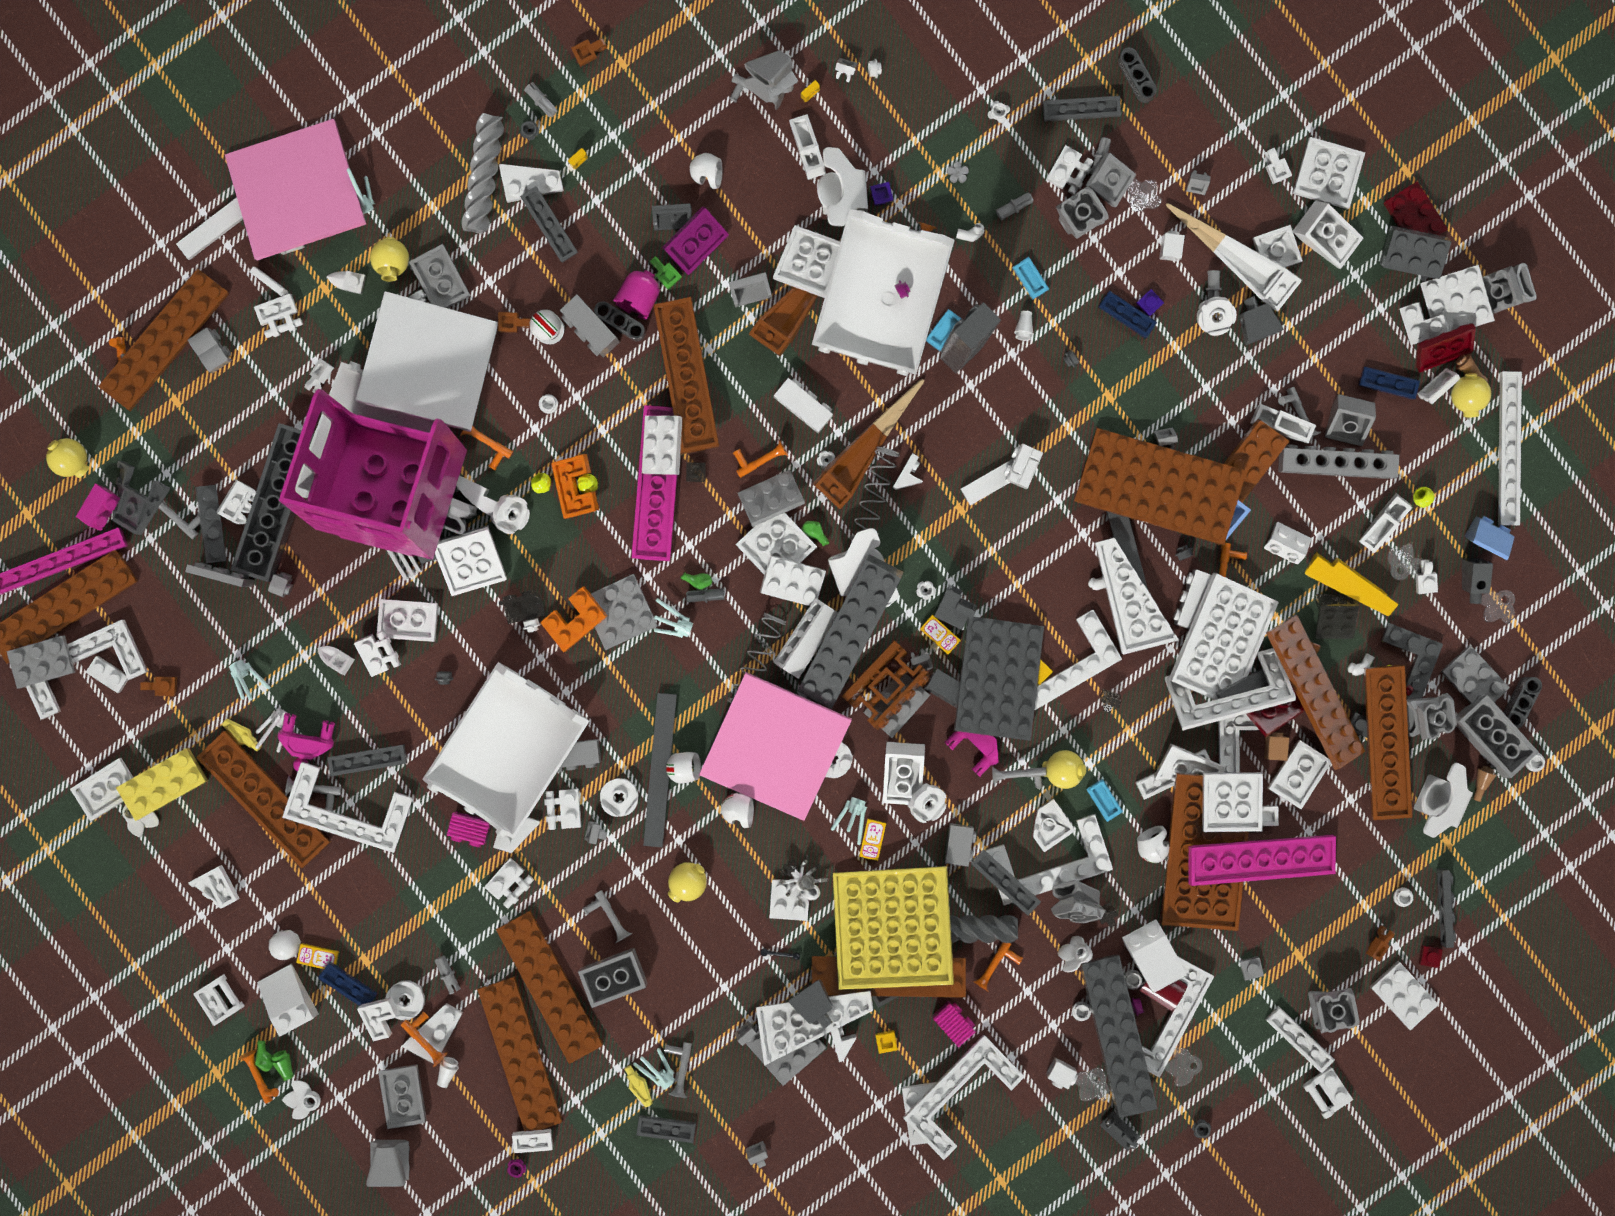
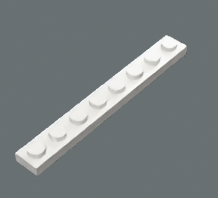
M1500 372L1498 525H1520L1522 372Z

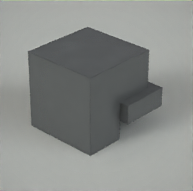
M949 584L935 611L934 617L962 630L968 617L973 618L977 605L961 598L963 591Z

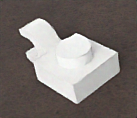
M1275 148L1264 153L1267 161L1270 163V165L1266 166V170L1272 184L1292 176L1285 158L1279 160Z
M319 359L310 373L312 377L306 382L304 387L310 391L312 386H315L312 391L315 393L317 389H321L320 384H324L326 379L330 377L334 367Z
M1428 559L1421 560V573L1416 574V593L1438 592L1437 573L1432 572L1433 563L1429 562Z

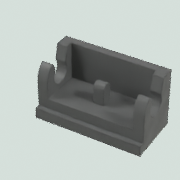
M691 204L652 206L654 230L681 229L692 218Z
M936 669L924 689L957 708L960 682Z

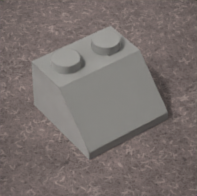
M1338 394L1331 408L1325 437L1363 446L1376 418L1375 403Z

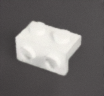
M1277 522L1264 549L1287 559L1289 562L1299 564L1306 556L1312 538Z

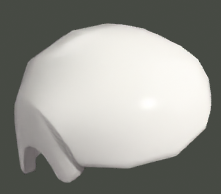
M291 930L280 931L269 940V950L274 958L287 960L297 955L301 941L298 935Z

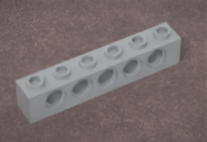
M1286 445V448L1279 454L1278 472L1382 479L1398 478L1399 455H1394L1393 451H1381V454L1374 453V450L1364 449L1361 453L1355 452V449L1343 448V451H1336L1334 447H1324V450H1316V446H1305V449H1297V445ZM1298 454L1304 457L1302 465L1297 462ZM1318 455L1323 458L1321 466L1316 463ZM1336 457L1342 459L1340 467L1335 464ZM1355 458H1359L1361 460L1360 468H1357L1355 466ZM1375 459L1380 461L1379 469H1376L1373 465Z

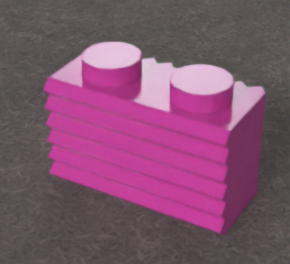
M95 483L76 517L88 526L101 531L107 520H109L108 517H110V514H112V511L117 506L120 497L109 489Z
M454 812L452 813L447 836H451V840L456 842L466 840L470 841L469 845L481 847V845L487 843L491 824L482 818Z
M947 1001L932 1015V1018L957 1047H960L976 1032L973 1028L975 1024L969 1017L964 1018L962 1016V1009L955 1002L952 1004L950 1001Z

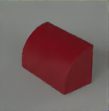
M1144 978L1140 987L1142 993L1171 1011L1179 1004L1187 989L1186 984L1177 980L1152 993Z

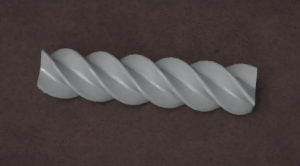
M482 113L478 118L476 124L477 136L473 143L474 155L470 163L471 174L467 183L469 192L465 198L466 211L462 217V228L464 231L484 234L483 232H486L490 226L487 214L491 211L493 205L490 195L495 190V181L492 177L498 171V163L495 157L501 151L498 138L504 132V126L501 122L503 117Z

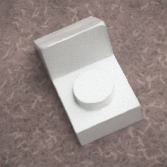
M911 454L893 486L895 490L923 482L910 474L911 471L915 473L920 464L917 461L919 457L915 454Z
M841 1026L831 1031L839 1062L845 1059L857 1038L856 1034L841 1037L844 1035Z

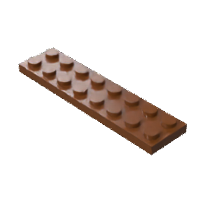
M197 268L98 387L131 412L188 344V339L199 331L229 295L228 291Z
M688 297L654 304L674 416L682 417L681 454L720 447L692 298Z
M119 550L111 551L0 622V654L6 664H10L7 651L48 640L138 582Z
M1294 615L1267 631L1266 634L1334 770H1338L1363 754L1365 750L1298 616Z
M1394 665L1364 668L1372 819L1412 818L1405 666Z
M223 731L196 757L301 869L331 842L320 829L283 818L289 796H286V793L227 731Z
M531 910L497 928L498 935L568 1063L570 1064L602 1047L603 1042Z
M812 956V984L821 979L827 994L830 996L871 991V996L966 997V958H953L954 985L839 990L837 956Z
M515 976L478 988L477 990L524 1131L542 1130L562 1123L563 1120Z

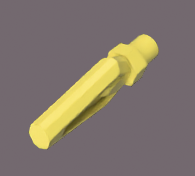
M226 719L223 722V727L239 745L252 747L256 751L261 749L262 745L259 749L255 748L258 742L252 736L250 729L230 719Z
M631 1065L627 1066L625 1071L629 1080V1089L645 1107L652 1105L653 1102L645 1078L638 1076L637 1071H634Z

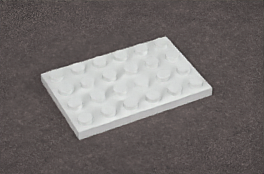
M1213 573L1168 680L1217 700L1216 692L1249 675L1279 602Z

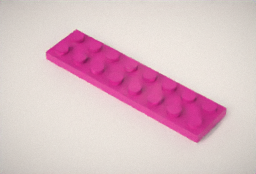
M644 405L632 559L670 562L677 475L643 474L642 460L645 416H674L672 407Z
M1334 835L1189 846L1188 884L1191 886L1336 874V836Z

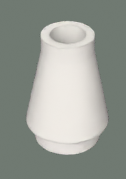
M1021 311L1014 332L1016 339L1023 341L1031 340V336H1033L1032 312Z
M445 1057L440 1062L438 1086L442 1088L448 1087L449 1082L459 1069L457 1060Z

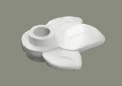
M126 805L122 810L123 817L128 821V830L137 837H142L145 827L150 828L159 825L158 816L154 812L135 821Z
M1072 936L1070 944H1065L1058 950V956L1065 960L1064 972L1076 971L1081 963H1088L1093 956L1091 948L1085 944L1084 939L1080 936Z
M296 1080L292 1082L294 1091L288 1093L282 1101L294 1109L293 1119H303L307 1117L310 1111L319 1107L321 1098L318 1093L311 1090L309 1084ZM310 1097L314 1099V1103L309 1102Z

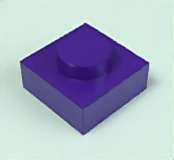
M889 182L870 186L875 206L894 201Z
M1151 289L1136 304L1150 317L1164 302Z

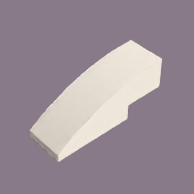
M808 115L789 120L807 179L826 174L825 165Z
M1262 404L1257 406L1251 420V424H1254L1257 419H1260L1280 435L1305 443L1310 442L1316 427L1315 424Z
M459 475L456 486L462 494L481 511L492 516L498 502L486 497L489 489Z
M1396 493L1377 515L1359 542L1375 553L1400 525V521L1412 509V505Z

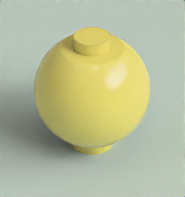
M386 237L373 246L370 253V262L373 269L381 275L382 280L393 282L408 267L409 253L401 242L393 237Z
M1468 373L1453 385L1451 399L1454 406L1458 410L1463 411V417H1478L1479 410L1484 409L1490 402L1491 388L1488 382L1482 377L1477 376L1476 373Z
M64 438L58 441L53 440L47 446V464L55 474L63 477L75 475L77 478H81L89 470V466L85 464L87 453L79 442Z
M1058 751L1042 764V767H1046L1047 776L1045 777H1048L1054 786L1061 789L1075 787L1086 774V766L1083 764L1082 759L1072 751Z
M689 862L677 865L669 875V897L677 903L681 900L693 901L699 898L707 885L704 868L699 864Z

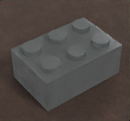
M1390 225L1379 263L1383 268L1440 279L1452 241L1448 237Z

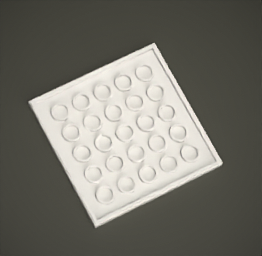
M385 291L355 401L434 422L437 418L442 419L447 426L471 432L498 322Z

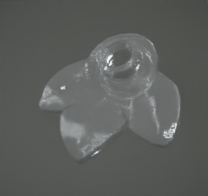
M1136 178L1133 179L1127 191L1131 196L1129 200L1130 207L1134 211L1139 212L1146 208L1155 209L1161 204L1162 198L1156 195L1158 189L1157 182L1149 179L1141 183Z
M1412 544L1402 546L1399 551L1391 548L1388 552V562L1391 565L1390 572L1394 579L1404 580L1409 574H1417L1421 570L1420 562L1423 559L1414 558ZM1399 567L1401 568L1400 574H1398L1397 569Z
M1501 590L1498 593L1490 591V593L1482 595V603L1480 604L1486 606L1484 610L1486 622H1494L1501 618L1504 623L1509 624L1515 616L1513 608L1515 596L1511 591ZM1503 596L1507 597L1506 603L1502 602Z
M1175 1048L1173 1052L1175 1058L1167 1063L1165 1070L1169 1074L1176 1076V1086H1185L1192 1081L1194 1075L1202 1070V1061L1197 1056L1191 1055L1185 1048ZM1196 1063V1067L1191 1069L1190 1064Z
M1094 1068L1089 1072H1079L1076 1074L1078 1077L1075 1084L1081 1086L1079 1096L1082 1101H1090L1097 1097L1100 1101L1104 1102L1108 1098L1109 1086L1106 1083L1107 1076L1102 1069ZM1098 1076L1100 1080H1095L1094 1077Z

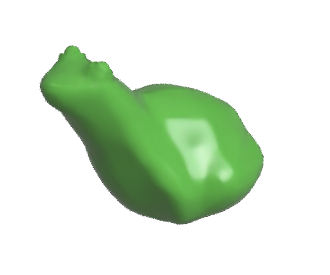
M806 521L803 524L802 531L809 538L817 539L822 546L829 544V540L826 538L819 522Z
M684 572L681 576L682 580L689 582L697 589H704L713 582L712 577L705 573L690 575Z
M259 1040L257 1042L255 1064L261 1070L267 1072L274 1067L271 1063L272 1055L266 1051V1041Z

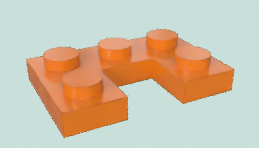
M587 454L551 463L563 519L599 511L596 492L579 495L575 477L591 473Z
M585 586L568 598L580 613L570 623L567 624L557 610L540 622L563 652L569 650L608 617Z

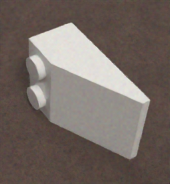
M1315 201L1293 230V233L1303 243L1339 269L1342 268L1363 239L1328 203Z
M887 742L883 803L908 805L914 793L920 789L923 784L925 744Z
M1157 920L1122 937L1126 948L1152 993L1187 976Z
M292 964L257 982L269 1018L279 1037L312 1020L319 1014Z

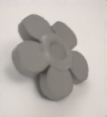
M955 162L953 167L947 168V174L951 175L949 179L952 183H956L957 180L960 183H964L967 179L965 175L968 174L969 169L966 166L961 168L960 162Z

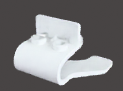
M827 147L823 150L824 165L836 173L824 174L819 179L817 193L823 205V214L828 216V222L833 226L846 225L850 209L864 212L868 210L866 174L864 170L855 169L839 148Z
M873 528L857 532L848 551L836 554L828 559L841 596L848 595L869 554L884 561L882 554L875 549L880 545V539L877 531ZM897 587L888 603L898 599Z
M1454 763L1451 766L1447 775L1449 782L1433 775H1428L1414 805L1415 810L1429 815L1423 832L1430 837H1436L1450 826L1458 828L1473 795L1467 789L1466 768L1459 763Z

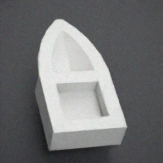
M339 271L327 275L328 280L337 288L363 294L366 275L351 271Z
M318 647V653L322 661L345 676L355 659L334 647Z

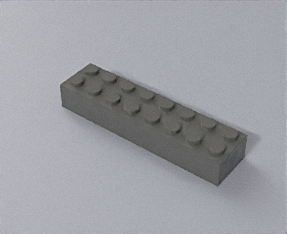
M278 423L231 567L232 571L266 582H271L273 575L277 573L296 515L282 504L279 498L302 430Z
M870 554L868 555L802 680L798 692L832 709L904 573L903 571Z
M1114 954L1090 960L1088 963H1081L1080 968L1117 1116L1122 1118L1156 1110L1157 1105L1119 955Z

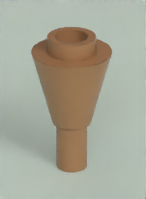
M1470 354L1461 355L1456 360L1455 368L1465 374L1476 373L1477 376L1482 377L1486 381L1488 380L1480 372Z
M1488 766L1478 768L1477 789L1474 800L1481 802L1484 791L1497 774L1494 773L1493 768Z

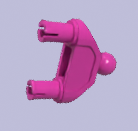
M290 713L284 714L282 730H279L277 736L291 756L298 757L293 763L296 771L299 770L301 762L308 763L306 759H313L334 746L332 739L334 722H330L328 728L329 721H323L321 736L313 737L295 733L293 730L297 716L292 714L290 717Z
M955 731L944 742L949 745L954 741L949 746L954 750L964 738H968L983 753V758L971 768L979 777L991 765L994 766L998 763L997 739L995 737Z

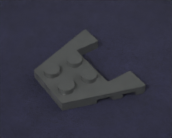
M118 460L117 468H120V475L116 477V485H118V497H120V500L113 510L112 521L136 535H142L169 492L170 487L159 481H153L149 496L143 495L129 486L135 467L125 461Z

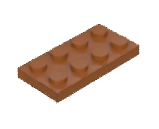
M1260 419L1256 420L1224 462L1225 465L1247 471L1238 499L1242 503L1289 443V440Z

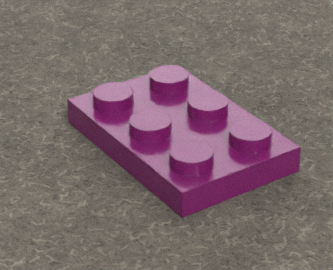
M702 207L662 248L687 275H690L729 234L709 211Z

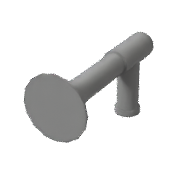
M734 74L732 82L737 85L729 100L737 103L743 87L748 89L744 81L745 78ZM781 93L779 100L773 102L775 110L781 105L785 93Z
M1295 387L1287 389L1288 395L1279 397V404L1284 405L1292 402L1299 418L1309 422ZM1314 429L1312 437L1318 435L1321 432H1318Z
M164 500L162 501L159 509L193 540L198 535L194 529L200 524L199 514L188 524L168 507Z
M992 766L993 783L995 786L1002 779L1034 777L1035 787L1041 789L1043 787L1041 776H1047L1046 767L999 771Z
M288 776L286 783V796L291 792L294 781L290 779V776ZM315 785L313 792L327 794L325 810L333 812L334 795L340 796L342 787Z
M602 890L595 894L596 901L583 907L586 915L600 906L603 908L616 930V943L632 934L621 926Z
M684 1042L683 1048L668 1044L665 1046L664 1053L681 1055L676 1086L671 1093H668L671 1096L688 1098L684 1093V1080L692 1043Z

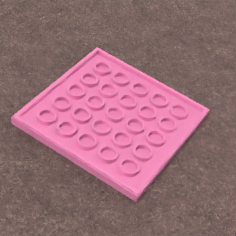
M334 119L225 154L252 252L256 260L366 225L359 198L347 172V168L350 167Z
M745 672L699 775L804 821L852 719Z

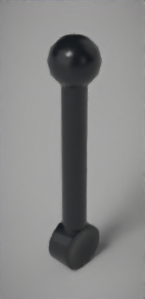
M766 948L761 950L762 956L775 955L791 957L795 960L800 959L799 953L768 951Z

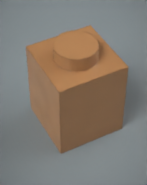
M1273 732L1272 736L1265 737V759L1288 761L1289 738L1284 737V733Z

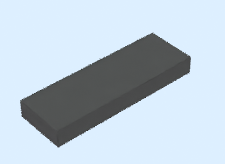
M1263 668L1216 692L1218 699L1269 686Z
M639 1115L636 1135L693 1143L696 1122Z

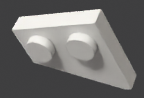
M528 817L514 839L509 836L503 838L497 834L493 848L512 853L540 824V821Z
M222 865L189 882L190 886H195L202 891V895L207 899H211L219 908H223L240 899Z

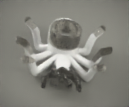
M805 856L804 861L800 865V873L797 871V863L794 858H791V861H787L789 866L787 864L783 865L784 871L779 869L782 875L794 877V879L780 880L779 883L789 884L796 882L787 891L786 896L789 897L791 892L797 888L796 899L798 900L799 907L802 906L801 892L805 899L815 900L820 896V889L815 883L829 881L828 878L814 880L810 875L820 867V864H817L803 876L808 856Z

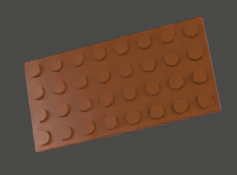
M1097 428L1074 502L1224 546L1247 471Z
M1176 773L1161 924L1238 931L1243 882L1189 885V846L1247 842L1249 831L1204 832L1202 830L1203 775Z

